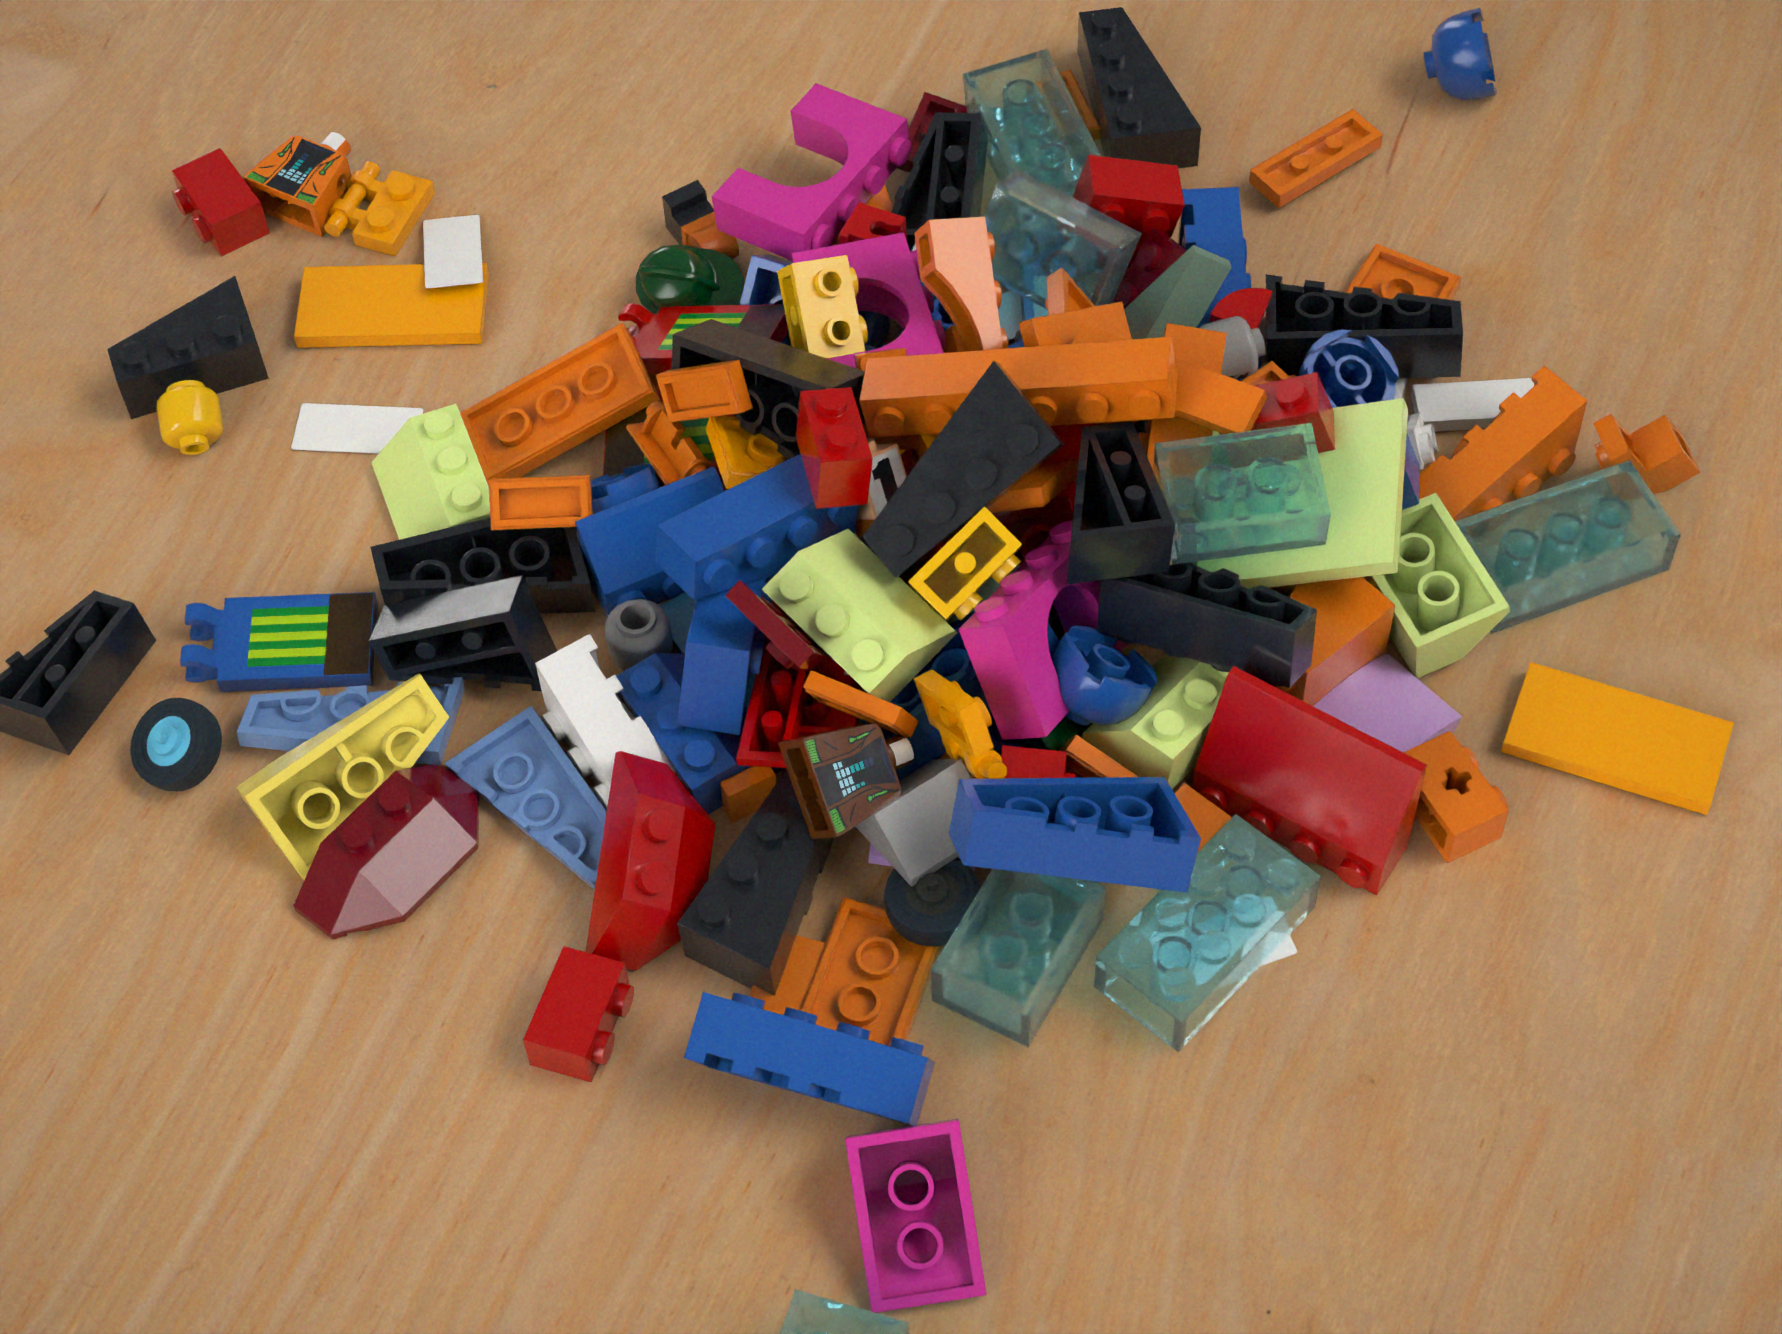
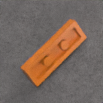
M1352 109L1250 169L1249 183L1279 209L1379 149L1382 144L1383 134Z

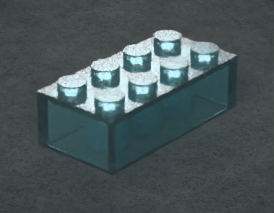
M1048 49L964 73L965 106H967L968 113L982 114L988 139L987 158L1020 228L1049 230L1063 228V221L1087 156L1101 155Z
M1630 460L1455 521L1510 606V612L1490 631L1491 634L1669 570L1681 536L1677 527Z
M1235 814L1197 853L1188 892L1160 890L1096 956L1094 987L1179 1052L1313 911L1316 905L1321 876Z

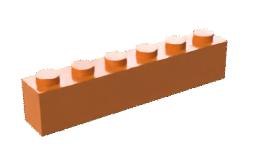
M1171 337L869 358L866 363L859 399L870 438L940 433L992 362L996 361L1002 365L1050 426L1164 419L1175 417L1178 371Z

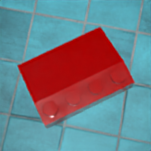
M1233 666L1227 675L1195 766L1192 789L1234 818V820L1243 824L1253 835L1265 839L1269 838L1290 849L1300 860L1307 863H1317L1334 872L1347 885L1354 888H1364L1377 895L1408 847L1427 764Z

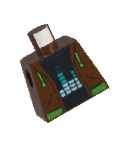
M877 723L842 728L778 742L811 839L832 838L843 835L900 796L902 788L895 770L911 764L914 760V753L909 740L901 735L884 739L882 730Z

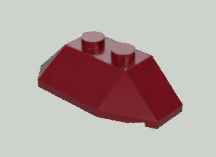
M433 764L396 770L320 843L293 905L295 911L331 939L345 937L350 932L368 931L406 921L479 848L480 796L478 792L442 764L441 766Z

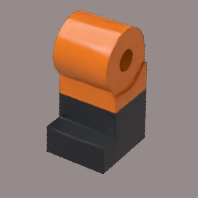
M698 180L662 196L666 228L679 245L715 250L726 254L731 259L739 256V246L736 237L717 230L714 208L708 202L706 190Z

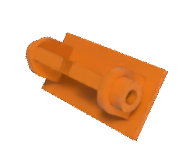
M661 401L653 402L647 407L645 422L628 424L626 427L665 485L712 466L709 459L704 457L690 436L680 439L685 428L680 421L669 423L665 405Z

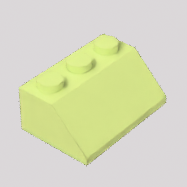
M457 404L409 418L371 462L399 540L490 518L489 486Z
M1437 493L1420 499L1418 505L1402 510L1398 573L1363 577L1395 604L1389 636L1417 679L1463 659L1510 612V606Z
M849 529L798 551L762 588L868 694L888 702L957 634L900 577L895 578L881 559Z
M1164 654L1152 666L1158 678L1157 683L1141 709L1118 724H1092L1083 732L1082 739L1138 777H1165L1171 789H1173L1197 764L1229 672L1218 671L1210 664L1190 658H1176Z

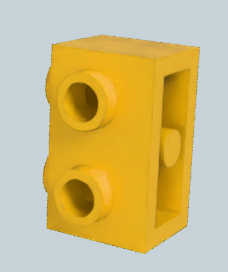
M847 255L792 263L777 271L792 347L824 358L865 351L864 344L867 343L868 339L867 325L863 316L858 314L855 299L859 289L858 278L854 268L849 267Z
M984 506L908 581L909 585L946 622L953 615L962 621L983 600L977 591L991 577L999 584L1004 577L1008 576L1019 565L1021 561L1014 554L1021 549L1022 544Z

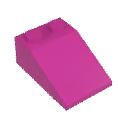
M959 1119L846 1136L845 1143L871 1312L878 1313L987 1295Z

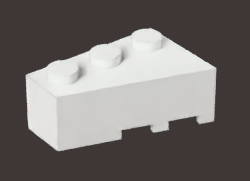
M588 634L535 664L547 713L541 715L542 721L557 742L560 740L565 742L570 749L567 751L568 758L582 778L590 777L596 786L593 788L594 795L607 811L616 752L623 751L666 763L674 773L675 770L657 744L642 717L635 718L618 695V693L623 691V686L616 675L606 679L600 671L596 654L598 646L591 635Z

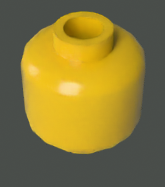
M195 380L175 382L169 385L166 392L157 400V414L162 441L170 447L180 449L181 453L186 455L202 454L209 450V445L215 443L223 435L219 397L213 390L205 387L202 382Z

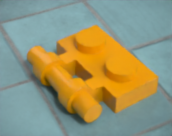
M366 161L361 170L354 171L347 182L348 190L343 198L336 199L329 209L330 218L325 224L324 229L334 237H339L345 228L352 229V236L356 246L396 257L435 194L433 181L394 170L390 172L385 182L377 181L376 179L381 172L380 167L372 161ZM363 199L371 201L366 211L358 209Z
M933 669L914 678L929 723L939 730L942 744L949 757L961 759L969 772L978 779L1005 778L1007 768L1002 763L999 753L992 749L994 746L987 727L992 725V720L983 701L977 696L971 697L962 690L956 681H948Z

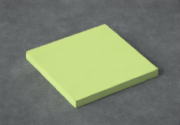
M1404 398L1333 408L1335 450L1238 470L1235 469L1219 433L1213 430L1200 523L1195 534L1193 555L1198 556L1197 566L1210 572H1216L1222 568L1239 575L1240 585L1248 589L1260 585L1270 588L1398 573L1408 407Z

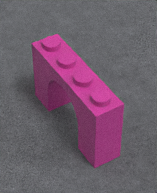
M815 83L790 111L795 145L833 159L842 164L843 167L828 180L805 187L780 185L737 168L711 196L717 230L792 261L791 253L831 246L859 202L866 204L873 194H878L883 188L885 181L895 169L907 161L911 152L907 118Z
M904 232L791 253L792 263L847 255L849 267L854 268L858 278L859 289L858 294L855 296L858 311L881 313L895 320L904 329L902 334L893 342L878 349L827 359L856 368L855 354L901 347L906 348L907 356L944 353L943 349L946 348L943 325L941 320L933 321L931 313H934L932 292L925 285L921 286L917 250H909Z
M1072 520L1054 526L1049 531L1050 536L1038 548L1026 554L1025 561L1018 569L1004 577L1000 581V587L987 600L979 603L974 609L975 613L958 629L1002 740L1047 737L1070 711L1063 701L1059 678L1049 652L1047 627L1052 604L1057 611L1065 633H1068L1070 628L1076 625L1097 629L1100 580L1066 585ZM1117 640L1113 648L1122 652L1129 643Z

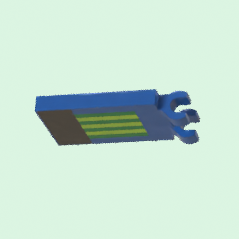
M375 592L225 598L224 610H218L203 603L186 605L185 624L191 625V640L207 641L213 639L212 650L196 644L182 646L180 665L181 667H186V681L198 683L217 679L220 692L372 686L375 651L369 639L377 623L378 602Z

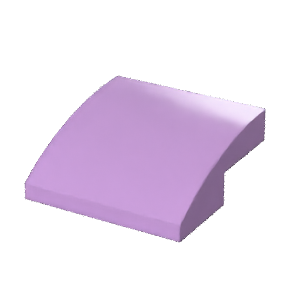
M1388 653L1374 659L1351 674L1313 706L1401 752H1405L1448 731L1454 732L1462 718L1459 713Z

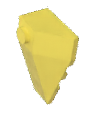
M417 674L280 756L235 788L301 878L305 880L320 843L396 770L411 768L448 720L449 716L423 677Z

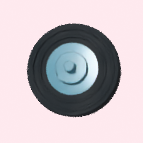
M169 698L160 701L141 717L134 730L130 748L133 766L142 779L162 790L184 791L193 788L211 773L217 763L222 746L221 728L216 717L206 707L185 698Z

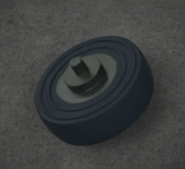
M958 857L936 872L924 875L913 887L907 883L898 871L893 869L884 891L886 914L897 933L908 941L923 946L947 945L961 939L975 925L982 904L980 883L972 868L963 865Z

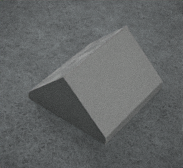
M933 759L899 781L902 790L897 798L855 826L911 887L916 885L918 880L924 875L936 872L959 856L949 836V828L959 779H972L961 759Z

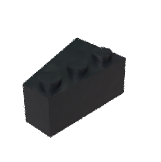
M935 113L912 160L914 166L904 186L900 185L894 197L896 202L891 213L906 217V238L910 251H912L915 245L914 233L928 220L980 217L988 146L981 113Z
M236 276L107 349L118 387L131 419L157 412V400L166 392L168 386L175 382L185 380L199 381L205 387L218 394L269 379Z
M1133 422L1082 427L1066 585L1169 572L1175 522Z
M523 576L386 604L383 606L369 639L390 681L405 682L420 674L426 683L453 684L454 678L462 677L463 680L484 681V687L500 688L502 682L531 684L532 691L541 692L535 663L557 652Z
M95 590L47 627L44 632L48 637L23 656L17 651L5 661L9 668L0 674V732L70 755L156 642L155 637L133 602Z

